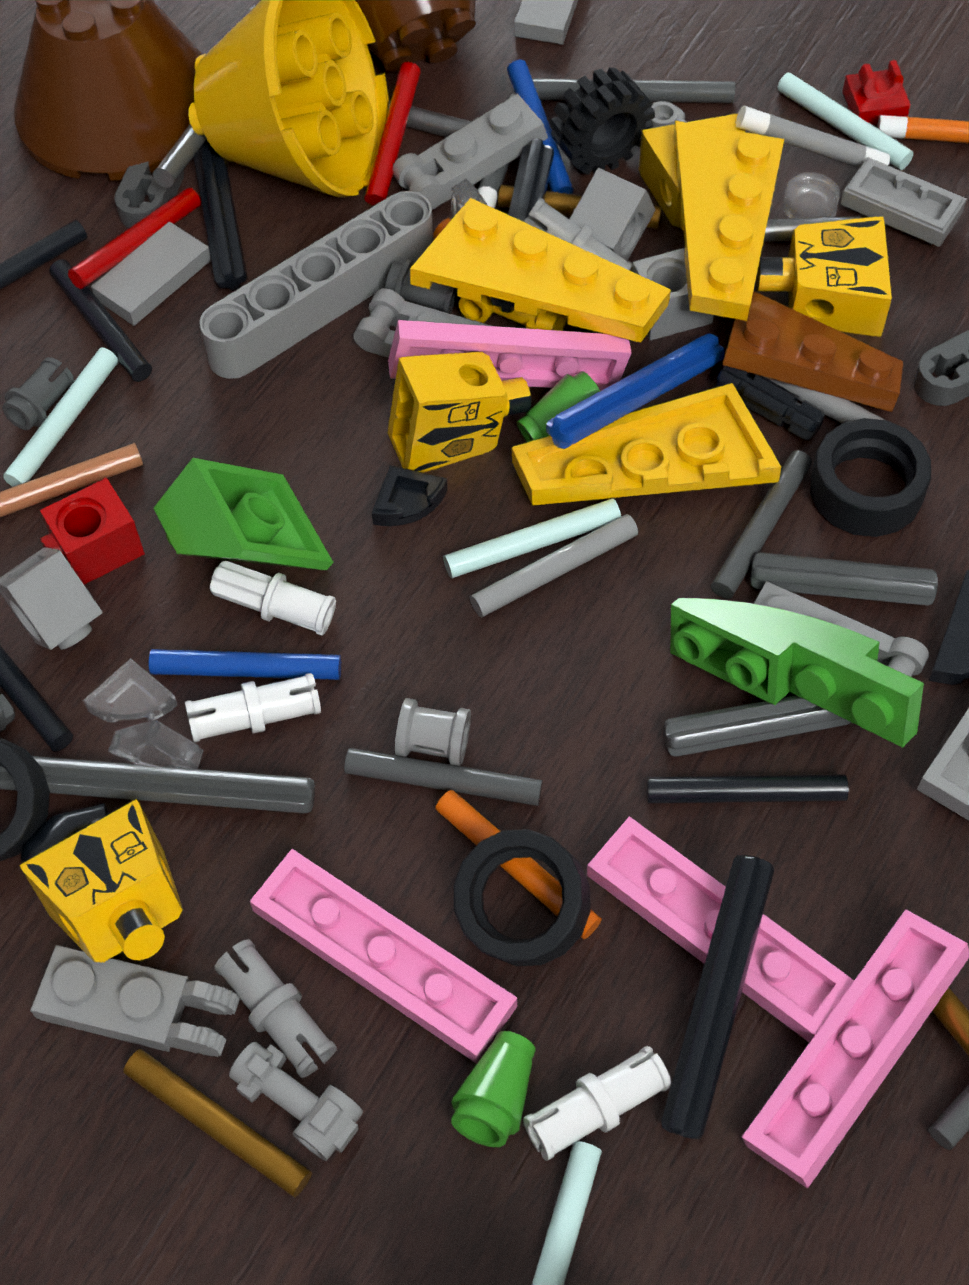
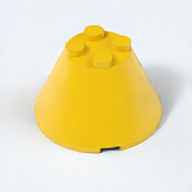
M261 0L207 54L199 55L196 58L194 78L195 102L190 105L188 112L190 124L195 133L205 135L213 149L230 162L232 161L335 197L359 195L358 191L364 186H368L389 110V99L385 73L375 75L367 44L376 41L366 17L356 0Z

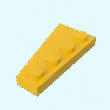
M675 121L673 141L674 151L677 153L676 173L681 195V226L685 237L684 258L689 311L747 321L784 139Z
M473 198L466 202L410 268V285L430 289L434 282L457 288V297L481 302L483 295L515 303L514 311L533 316H537L538 312L548 311L565 315L568 325L640 343L668 307L671 289Z
M733 383L630 412L566 449L557 448L551 436L512 447V463L532 506L779 482L781 472L780 463Z

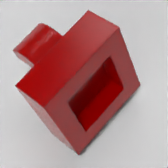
M896 60L889 62L888 70L872 71L870 64H863L858 74L845 76L842 92L852 113L871 125H878L880 115L908 117L911 104L903 87V75Z

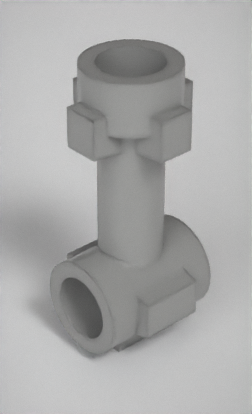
M252 1042L238 1056L229 1073V1077L239 1084L236 1087L237 1091L250 1102H253L263 1093L301 1121L293 1131V1136L322 1160L327 1161L335 1149L342 1153L359 1130L356 1122L363 1114L362 1109L350 1097L331 1085L327 1087L319 1098L281 1070L286 1061L285 1054L271 1044L265 1049L259 1043Z

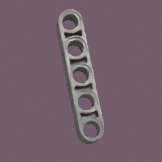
M413 191L393 194L211 305L203 312L200 318V331L208 365L212 372L228 379L245 376L368 299L379 289L385 288L389 271L395 261L404 264L409 259L415 263L434 241L432 208L427 197Z

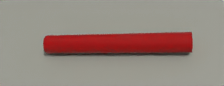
M412 62L402 63L398 73L364 198L372 206L385 200L389 192L393 177V165L398 158L421 72L420 67Z
M186 188L68 271L71 282L79 289L85 288L120 263L169 221L175 224L200 207L201 199L197 192L192 188Z

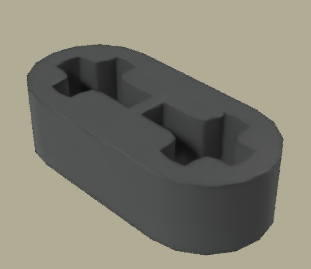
M148 162L128 166L114 198L121 223L125 227L130 228L175 197L183 181L184 170L171 187L163 188L155 182ZM146 195H148L150 202H143Z
M969 330L928 350L922 355L913 381L916 393L927 403L936 406H948L969 396ZM934 372L939 377L935 378L932 373ZM954 373L952 381L948 377H946Z

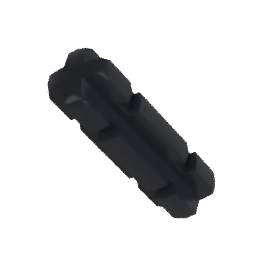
M724 366L717 377L716 388L733 383L740 397L743 398L744 404L750 410L780 427L784 426L785 423L789 424L788 431L804 440H811L821 428L825 416L821 408L806 400L802 404L796 402L799 396L763 376L756 374L753 378L749 376L751 374L749 372Z

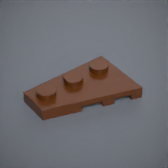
M755 291L752 294L747 321L738 319L733 321L722 363L724 366L889 412L893 411L900 394L903 361Z

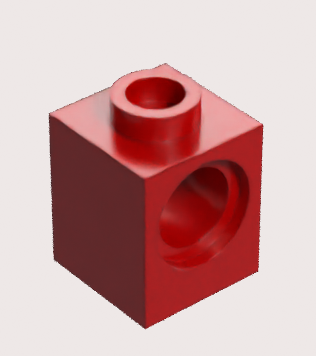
M107 478L40 510L49 534L40 538L43 548L60 550L84 585L145 554L134 520Z

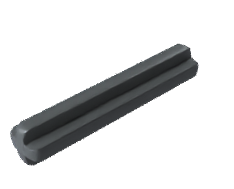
M761 552L754 555L750 576L751 586L756 589H762L767 581L795 593L926 606L933 604L938 589L937 572L933 569Z
M794 695L784 697L776 705L767 701L669 718L664 722L663 737L669 755L677 757L848 725L851 722Z

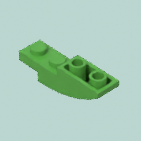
M678 598L671 604L670 653L773 705H776L791 692L902 748L917 734L924 683L878 662L879 641L815 617L769 606L701 598Z

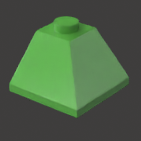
M192 458L153 508L166 532L167 540L177 554L326 571L334 563L283 474Z

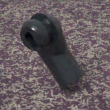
M103 803L50 817L23 844L21 862L30 860L109 815L106 804Z

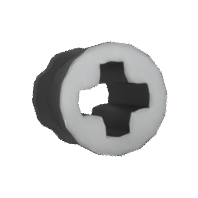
M405 698L396 729L395 755L407 757L410 751L446 757L451 765L460 766L463 763L468 744L471 709L460 708L456 713L419 707L416 699Z

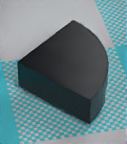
M390 465L372 510L373 525L400 526L424 518L435 510L444 499L448 491L447 478Z

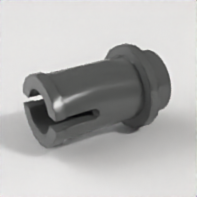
M407 259L404 264L396 261L392 264L385 289L397 292L404 300L451 314L452 307H454L457 299V288L434 282L430 289L410 285V268L414 262Z
M51 357L45 358L35 372L19 388L13 387L6 392V402L3 404L2 410L11 423L23 430H30L33 426H41L47 418L46 411L74 382V377L67 367L53 382L48 380L62 362Z

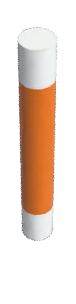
M879 116L877 129L891 138L969 143V121Z

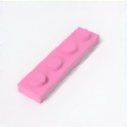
M398 320L388 365L390 378L396 379L398 360L401 357L483 352L490 356L501 381L523 377L528 387L553 388L566 374L573 377L579 372L584 371L602 391L621 380L632 352L628 339L601 333Z
M629 816L587 865V876L705 964L726 886ZM763 914L742 993L810 1043L854 980Z
M293 849L290 850L249 901L254 913L476 1064L493 1042L496 1034L501 1031L517 1008L516 996Z
M905 910L742 1136L746 1146L788 1176L809 1188L969 959L968 943L914 913Z

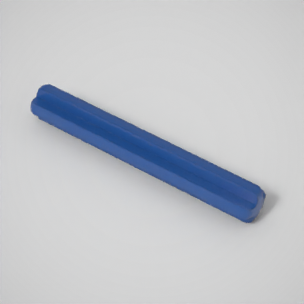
M707 333L557 414L547 422L546 432L552 437L553 443L557 448L566 449L713 367L724 359L725 348L719 345L716 335Z

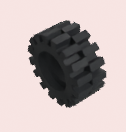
M609 67L607 74L602 68L593 71V80L591 81L586 76L577 80L580 88L575 92L569 87L563 94L568 101L565 104L557 103L553 111L558 117L551 118L550 127L554 130L551 132L553 140L574 166L588 175L591 171L595 173L598 168L605 170L606 165L611 170L618 168V160L622 157L626 161L630 160L634 156L630 150L634 146L641 148L642 130L651 129L654 126L650 120L655 118V110L651 107L653 104L626 72L623 70L619 72L617 68Z

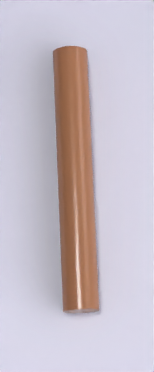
M135 443L1 491L0 517L88 486L104 478H109L142 466L143 463Z

